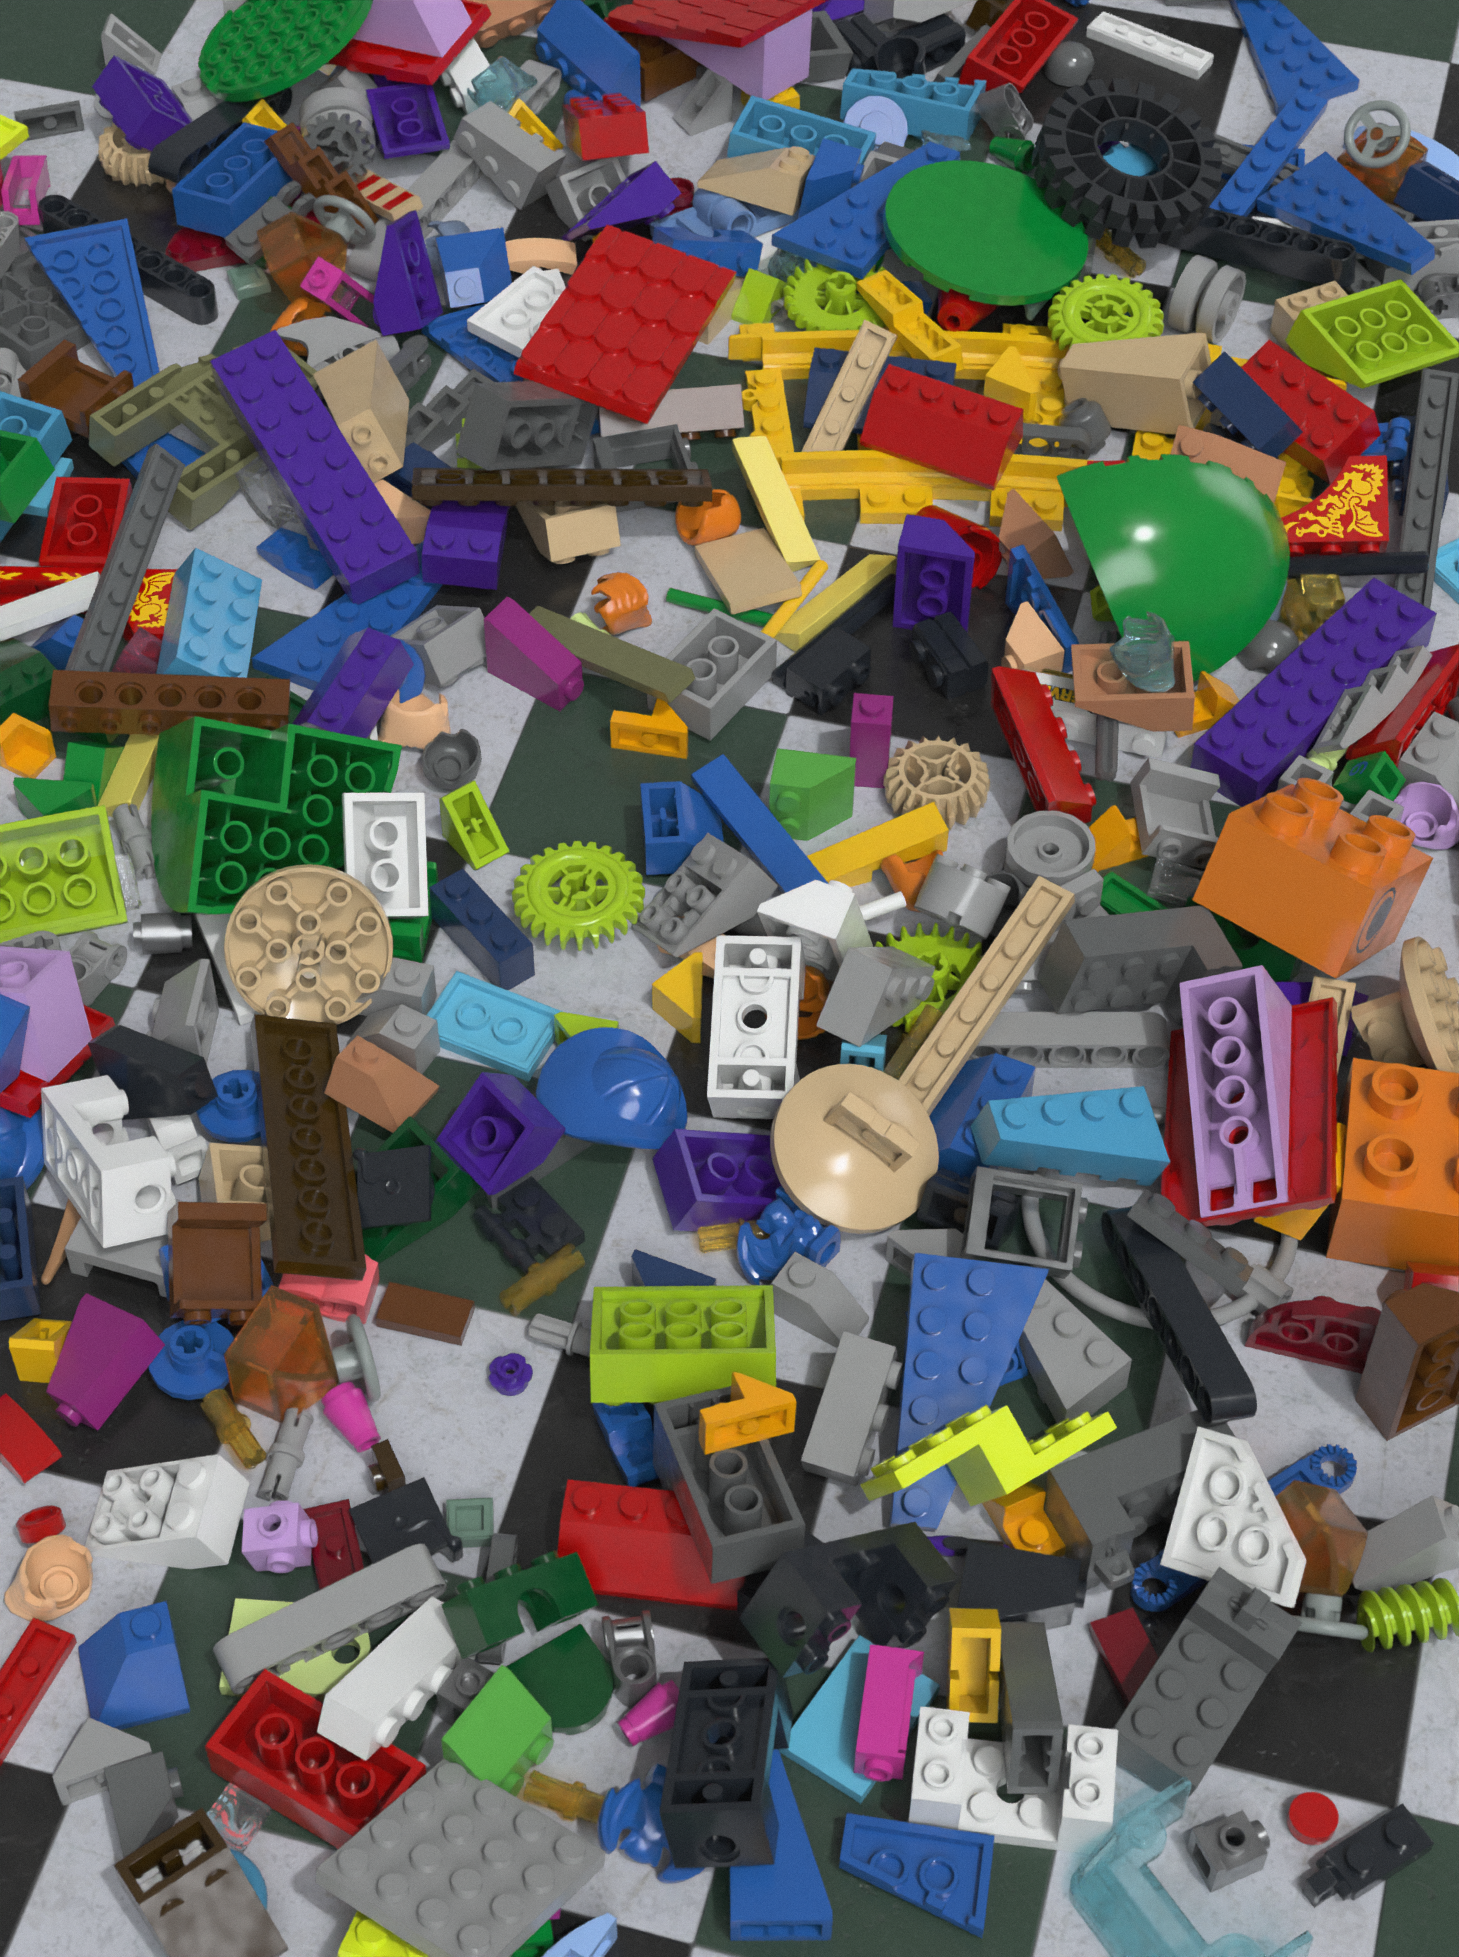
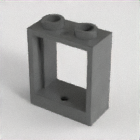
M826 11L812 12L810 45L814 51H810L809 77L800 82L844 79L853 56V51Z
M677 424L593 438V465L595 469H618V467L670 458L674 469H698L697 463L690 461L691 450L687 438L681 437ZM629 501L627 506L616 507V513L651 506L644 505V501ZM666 501V504L680 501Z
M977 1166L970 1179L960 1258L1049 1269L1047 1276L1065 1279L1073 1267H1079L1082 1256L1083 1243L1076 1240L1078 1224H1084L1088 1208V1198L1081 1197L1083 1184ZM992 1190L1063 1202L1056 1260L985 1249Z

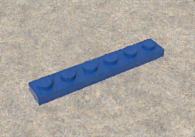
M1298 88L1209 208L1247 217L1257 204L1256 199L1266 192L1324 114L1328 100Z

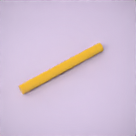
M817 560L799 582L801 584L802 596L784 601L760 632L772 638L776 637L827 572L828 565L825 561Z

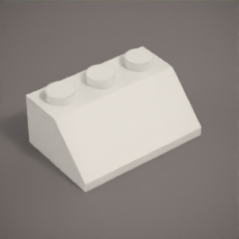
M342 793L345 873L360 881L375 895L388 919H416L428 916L424 793Z

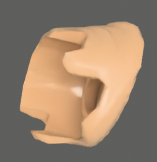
M398 689L383 712L378 741L402 745V747L409 746L410 748L424 749L440 732L443 731L451 734L446 697L439 693V704H434L422 693L401 704Z
M62 1534L45 1537L29 1547L15 1579L4 1593V1602L10 1612L28 1621H31L34 1617L46 1622L57 1619L84 1603L90 1595L93 1582L91 1565L93 1558L90 1550L75 1542L72 1537Z

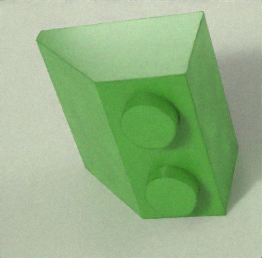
M777 748L770 780L769 811L792 839L809 841L852 817L856 758Z
M501 1665L443 1736L441 1743L445 1760L450 1763L460 1764L468 1774L479 1781L487 1779L516 1797L524 1784V1775L534 1763L540 1765L547 1758L552 1750L554 1740L551 1717L508 1668Z

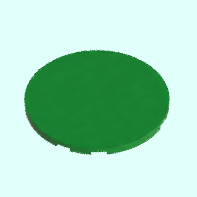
M246 0L234 12L228 10L208 35L199 56L198 67L201 70L199 77L213 96L230 102L251 101L282 91L305 79L337 55L364 23L373 0Z
M965 160L943 161L914 169L900 178L892 187L883 212V227L886 238L895 254L907 267L913 266L924 274L923 280L945 292L953 289L970 295L969 300L975 302L1014 306L1049 300L1053 297L1054 293L1059 292L1065 286L1070 287V282L1079 278L1088 254L1087 234H1084L1086 230L1082 221L1073 227L1061 218L1066 205L1052 209L1043 197L1047 188H1038L1034 178L1013 169L986 162Z

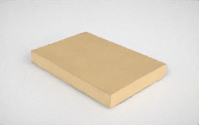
M765 528L695 545L696 558L731 615L802 596L801 584Z

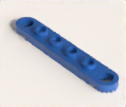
M1327 1444L1326 1447H1319V1450H1316L1307 1458L1299 1460L1268 1480L1289 1526L1292 1527L1349 1489L1356 1476L1357 1460H1354V1455L1349 1453L1347 1448L1344 1447L1342 1449L1340 1445L1332 1446V1444ZM1327 1461L1337 1462L1344 1468L1345 1475L1342 1474L1341 1477L1336 1476V1478H1333L1334 1476L1332 1475L1328 1477L1327 1473H1323L1324 1470L1321 1469V1464ZM1163 1549L1157 1556L1146 1563H1142L1139 1568L1135 1569L1134 1579L1130 1585V1593L1135 1603L1147 1611L1159 1612L1170 1608L1209 1581L1160 1565L1164 1553ZM1148 1578L1160 1579L1166 1584L1167 1591L1162 1593L1161 1596L1160 1594L1154 1596L1153 1593L1149 1595L1148 1591H1144L1145 1588L1142 1587V1582Z

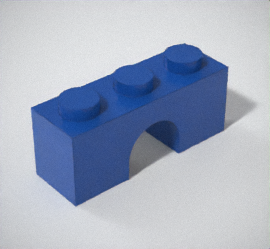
M654 227L652 238L655 244L660 243L684 252L687 256L692 255L717 264L720 268L725 267L736 271V276H746L749 268L758 271L763 247L762 242L741 230L714 229L713 237H706L694 234L686 228Z

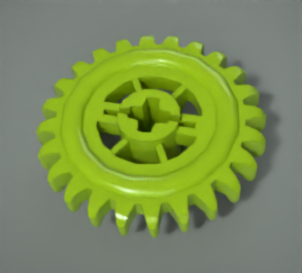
M808 259L804 262V273L799 267H795L794 277L790 275L787 278V285L783 291L784 307L788 310L787 316L795 321V326L799 329L805 328V331L860 330L864 320L881 328L886 326L863 296L856 294V282L862 279L817 262L816 268H814ZM875 265L871 268V270L866 274V276L863 279L876 274L874 273ZM881 266L878 272L885 270V267Z
M1097 274L1096 279L1084 276L1083 282L1074 280L1070 282V287L1065 286L1060 289V294L1052 299V306L1048 309V329L1052 331L1053 341L1060 337L1059 350H1063L1069 344L1070 350L1073 344L1160 336L1164 330V313L1159 309L1160 302L1152 298L1153 293L1150 290L1142 291L1143 285L1139 282L1130 284V278L1127 277L1118 280L1117 275L1111 274L1109 278H1105L1103 274ZM1127 311L1129 312L1131 317L1125 315ZM1082 318L1087 319V320H1090V321L1087 322V323H1084V322L1082 321Z
M574 841L572 847H568L564 842L559 843L558 850L547 847L543 849V857L538 854L530 857V864H525L520 868V875L514 879L515 889L511 894L514 903V913L517 917H520L522 928H527L532 922L531 935L533 938H536L540 931L545 930L544 939L547 946L558 935L560 936L562 950H565L569 939L574 938L578 951H581L584 939L587 937L593 942L594 948L598 949L600 934H604L609 942L613 944L615 939L614 927L619 929L623 935H626L628 932L626 919L633 925L637 924V912L641 913L644 908L645 888L642 885L643 876L636 872V865L632 861H625V854L621 852L612 854V847L605 845L601 849H597L596 842H589L587 846H582L581 841ZM562 877L560 887H551L552 884ZM600 879L605 885L596 886V882Z
M919 922L916 926L915 937H911L907 933L906 927L902 926L900 942L895 940L893 935L888 932L886 935V947L893 946L935 966L932 975L934 986L925 1001H921L919 1006L893 1023L892 1026L897 1027L905 1024V1032L912 1033L917 1028L922 1036H928L930 1030H933L983 958V956L980 957L982 953L981 941H978L974 947L968 949L970 940L968 932L959 941H954L955 929L954 926H951L948 933L941 937L937 922L934 923L930 935H925ZM876 942L875 947H883L880 942ZM947 990H957L954 995L945 1000L944 997L947 994Z

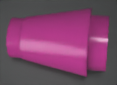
M345 1382L325 1394L321 1401L325 1407L323 1414L350 1444L355 1447L358 1453L371 1449V1445L381 1440L361 1388H356L352 1382Z
M671 1679L663 1685L657 1682L624 1715L625 1717L617 1722L633 1747L639 1742H644L673 1729L679 1688Z

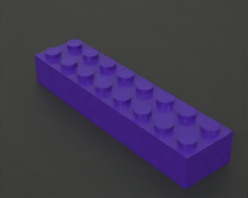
M273 330L211 360L210 363L216 387L350 601L358 605L420 574L417 550L277 331Z
M1373 577L1194 743L1190 768L1218 774L1220 788L1217 792L1241 807L1265 797L1268 793L1275 792L1278 789L1280 777L1299 755L1306 758L1307 753L1314 747L1344 690L1362 686L1370 670L1387 667L1396 651L1422 645L1426 648L1430 642L1437 613Z

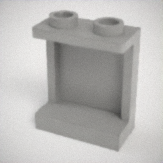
M1148 757L1130 782L1142 854L1206 869L1219 838L1215 836L1209 804L1210 799L1220 788L1218 774Z
M175 1199V1200H176V1203H177V1202H185V1201H182V1200ZM80 1218L65 1247L71 1273L88 1277L94 1265L155 1282L158 1285L160 1296L166 1297L159 1249L168 1245V1234L103 1248L83 1218Z

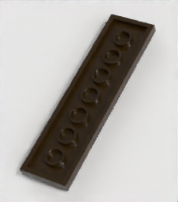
M413 468L412 500H420V504L426 506L441 505L443 500H458V504L463 506L479 505L480 501H495V504L499 506L517 505V501H532V504L536 506H552L555 504V501H570V505L590 506L592 501H607V505L622 507L629 505V501H644L646 506L660 507L665 506L666 501H681L683 506L699 507L703 505V501L712 502V484L708 469L516 468L486 470L484 468Z
M254 1014L250 1028L274 1273L362 1281L367 1267L347 1107L324 1094L336 1056L340 1053L336 1024Z

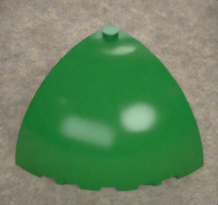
M1161 454L1159 460H1148L1140 458L1139 455L1128 456L1126 463L1105 466L1104 462L1100 461L1056 476L1124 643L1189 641L1193 682L1199 680L1201 671L1210 674L1235 657L1265 626L1282 596L1287 581L1290 548L1283 520L1275 504L1267 494H1262L1255 487L1252 480L1247 477L1242 479L1234 475L1231 468L1209 460L1206 464L1190 462L1189 456Z
M196 716L159 733L152 793L151 836L155 874L161 894L168 906L180 913L200 915L231 914L236 903L249 887L276 870L307 864L322 865L334 869L341 868L344 865L342 793H391L398 772L402 745L294 724H286L270 731Z

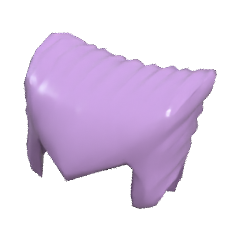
M1427 782L1410 783L1394 799L1393 802L1404 807L1401 823L1408 826L1416 835L1413 845L1433 850H1447L1459 841V808L1454 797L1441 785Z

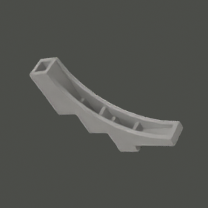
M1432 1495L1344 1544L1342 1549L1354 1587L1361 1591L1373 1590L1377 1594L1382 1587H1392L1396 1590L1400 1584L1411 1585L1442 1572L1458 1568L1459 1507Z

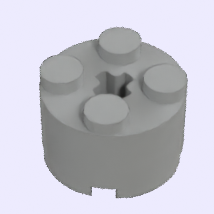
M936 854L918 893L914 908L940 922L944 921L953 925L955 929L965 933L968 932L972 936L986 940L995 925L1011 887L992 878L985 882L984 880L987 876L985 872L967 864H964L963 868L958 870L957 862Z

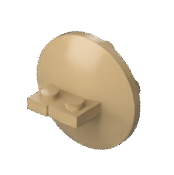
M311 864L295 865L267 874L249 887L241 896L231 913L226 929L224 942L225 961L235 988L241 997L261 1015L337 1025L358 1015L373 1002L371 998L365 1003L355 1001L362 993L376 991L380 985V976L384 973V978L390 972L393 955V936L388 917L375 895L360 881L343 871L331 867Z
M1419 936L1405 940L1402 944L1399 967L1400 991L1351 1007L1352 1019L1364 1042L1367 1041L1374 1061L1399 1063L1413 1067L1425 1064L1428 1069L1459 1073V1004L1457 1003L1459 1002V984L1455 977L1447 978L1444 971H1447L1448 967L1441 948L1436 947L1432 949L1429 943Z
M837 1064L808 1074L785 1095L777 1108L772 1122L770 1134L772 1162L784 1190L802 1211L812 1215L813 1218H817L821 1224L825 1226L833 1225L842 1232L856 1234L875 1233L892 1228L903 1222L920 1207L928 1180L933 1175H936L938 1170L939 1152L937 1137L930 1117L923 1105L900 1081L868 1066Z

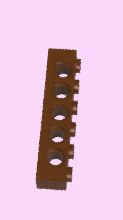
M53 670L49 699L51 731L154 736L194 716L273 731L290 722V679Z

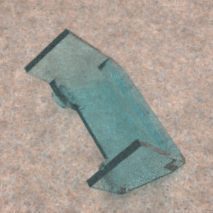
M1186 1776L1121 1818L1073 1872L1068 1891L1070 1902L1111 1957H1267L1255 1941L1239 1933L1226 1934L1208 1945L1147 1866L1162 1854L1167 1840L1166 1828L1183 1817L1192 1785ZM1306 1930L1268 1957H1307L1314 1938Z

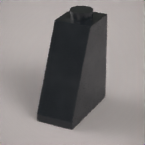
M115 1025L88 1042L99 1075H108L119 1090L123 1089L126 1093L129 1112L127 1115H124L122 1120L192 1115L218 1097L205 1059L202 1056L122 1025Z
M968 1541L957 1608L998 1609L1000 1622H1044L1046 1630L1071 1625L1074 1607L1083 1609L1088 1580L1078 1579L1081 1565L1080 1560Z

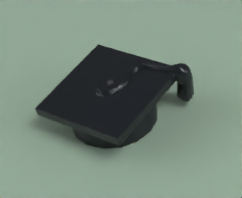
M423 1145L371 1153L363 1148L354 1150L353 1158L358 1161L357 1196L362 1230L388 1226H407L413 1223L431 1221V1205L435 1195L434 1180L431 1176V1146Z
M425 1477L349 1509L372 1564L416 1544H425L431 1556L435 1552L448 1547L453 1562L463 1558L462 1540L458 1536L451 1535Z

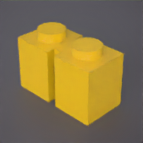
M949 1608V1659H947L946 1705L947 1710L970 1712L969 1722L998 1723V1671H1000L1001 1625L998 1609Z

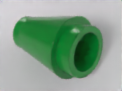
M999 136L992 139L989 146V153L992 156H995L1015 171L1021 173L1024 171L1030 172L1035 168V166H1032V153L1035 148L1032 141Z

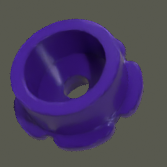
M517 1353L498 1356L489 1366V1371L491 1372L488 1377L490 1384L497 1392L505 1396H515L522 1393L533 1376L532 1366L526 1364L525 1357ZM508 1370L514 1371L513 1374H506Z

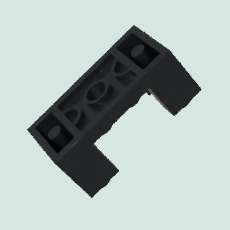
M911 1522L782 1553L739 1619L782 1678L803 1672L805 1675H809L818 1671L826 1664L829 1659L827 1655L830 1650L829 1646L850 1630L852 1625L850 1620L854 1615L858 1617L878 1645L888 1647L903 1645L906 1648L913 1646L927 1633L925 1626L933 1615L941 1611L950 1600L948 1595L960 1578L917 1523Z
M768 1657L684 1662L659 1812L675 1868L775 1864L779 1822L769 1786L773 1749H789L793 1709L785 1677L782 1678Z

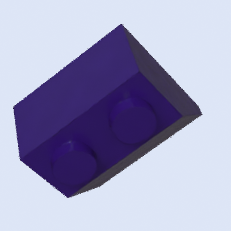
M482 1072L437 1138V1141L488 1195H495L541 1165L566 1128L514 1075Z

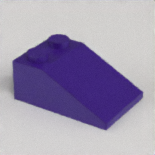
M405 83L366 89V99L371 106L375 143L384 159L450 149V142L431 85Z
M654 161L626 177L561 238L564 241L570 242L593 237L600 231L602 232L607 224L621 230L632 228L642 222L647 226L657 218L661 219L675 208L672 201L681 192L660 165Z
M416 210L406 213L386 227L373 299V318L376 325L380 327L382 336L421 329L443 313Z
M443 500V504L432 506L422 550L423 582L497 590L510 506H499L495 504V501H480L479 505L463 506L458 504V500Z
M674 1129L652 1158L672 1228L676 1231L714 1232L742 1226L745 1222L749 1224L756 1223L757 1220L761 1219L760 1216L766 1205L777 1200L775 1191L778 1187L782 1186L772 1162L770 1135Z

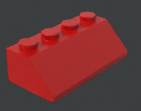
M1013 0L967 56L958 84L974 85L975 80H985L986 92L1011 83L1018 93H1022L1077 24L1078 18L1045 0Z
M889 364L874 390L860 438V445L994 491L1023 437L1024 409Z
M1459 644L1430 652L1433 656L1414 686L1397 707L1372 731L1348 747L1346 759L1353 760L1385 751L1398 768L1400 758L1433 712L1444 716L1447 712L1448 703L1456 697L1459 686Z
M1002 666L992 668L991 706L1036 812L1060 811L1075 816L1085 824L1091 822L1092 806L1096 805L1095 794L1090 783L1083 784L1079 772H1082L1079 756L1074 749L1071 751L1068 749L1065 739L1068 738L1067 730L1060 716L1055 718L1052 712L1053 698L1048 685L1040 684L1036 672Z
M567 1480L560 1519L557 1554L561 1558L578 1552L594 1594L737 1611V1605L739 1604L737 1602V1591L746 1582V1576L711 1584L674 1491Z

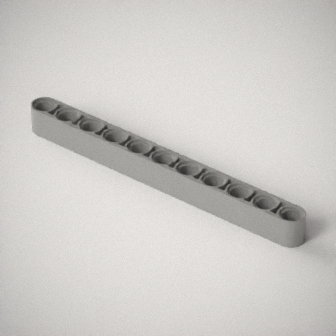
M527 60L490 101L508 112L514 101L520 98L537 116L558 92L561 83V71L552 66ZM455 139L450 143V149L444 150L408 189V191L419 196L423 204V208L417 214L424 239L434 229L427 227V225L433 221H442L484 174L480 166L468 153L460 148ZM382 217L375 224V239L369 244L356 245L349 259V269L352 273L377 282L386 227L392 221Z

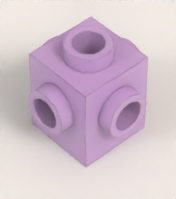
M281 1500L272 1502L269 1506L244 1509L242 1553L256 1572L269 1570L275 1573H287L293 1571L295 1567L311 1565V1548L317 1546L318 1531L314 1519L308 1517L299 1503Z

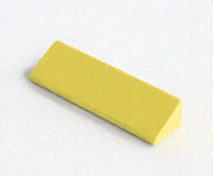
M753 436L733 439V454L770 538L792 572L811 566L817 560H821L767 437Z
M869 554L796 611L776 635L775 639L796 652L888 574L894 573L896 575L897 557Z
M130 734L98 806L105 805L108 816L113 817L112 814L115 808L126 803L128 808L130 804L136 805L139 811L154 777L159 735Z

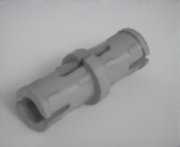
M127 803L115 808L112 814L122 835L121 846L123 851L129 854L137 878L143 880L145 874L146 880L156 877L151 833L144 828L136 805L130 804L128 808Z
M298 1408L286 1409L277 1442L270 1446L268 1458L271 1461L259 1490V1495L267 1501L271 1500L276 1484H278L275 1501H288V1494L296 1468L301 1467L304 1462L305 1453L302 1450L314 1417L305 1410L302 1411L298 1426L295 1427Z

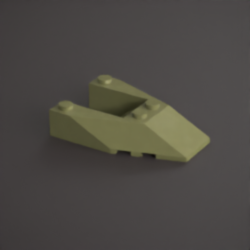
M288 348L316 392L319 386L313 374L317 371ZM213 354L201 356L198 358L197 363L183 367L177 363L172 364L90 415L89 446L113 466L118 465L181 423L212 448L211 451L183 469L168 510L171 515L190 530L216 514L263 463L262 458L216 387L210 363L211 360L217 358Z

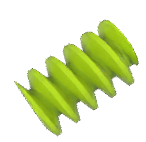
M1436 1578L1432 1584L1428 1581H1418L1414 1587L1410 1584H1400L1396 1590L1392 1587H1382L1377 1594L1373 1590H1364L1357 1602V1624L1363 1625L1368 1629V1636L1361 1640L1362 1646L1366 1651L1373 1652L1375 1637H1378L1384 1649H1391L1393 1646V1634H1397L1402 1646H1409L1411 1643V1631H1415L1419 1642L1427 1643L1429 1640V1628H1433L1439 1640H1445L1448 1632L1447 1625H1451L1454 1634L1459 1637V1596L1455 1588L1446 1578Z

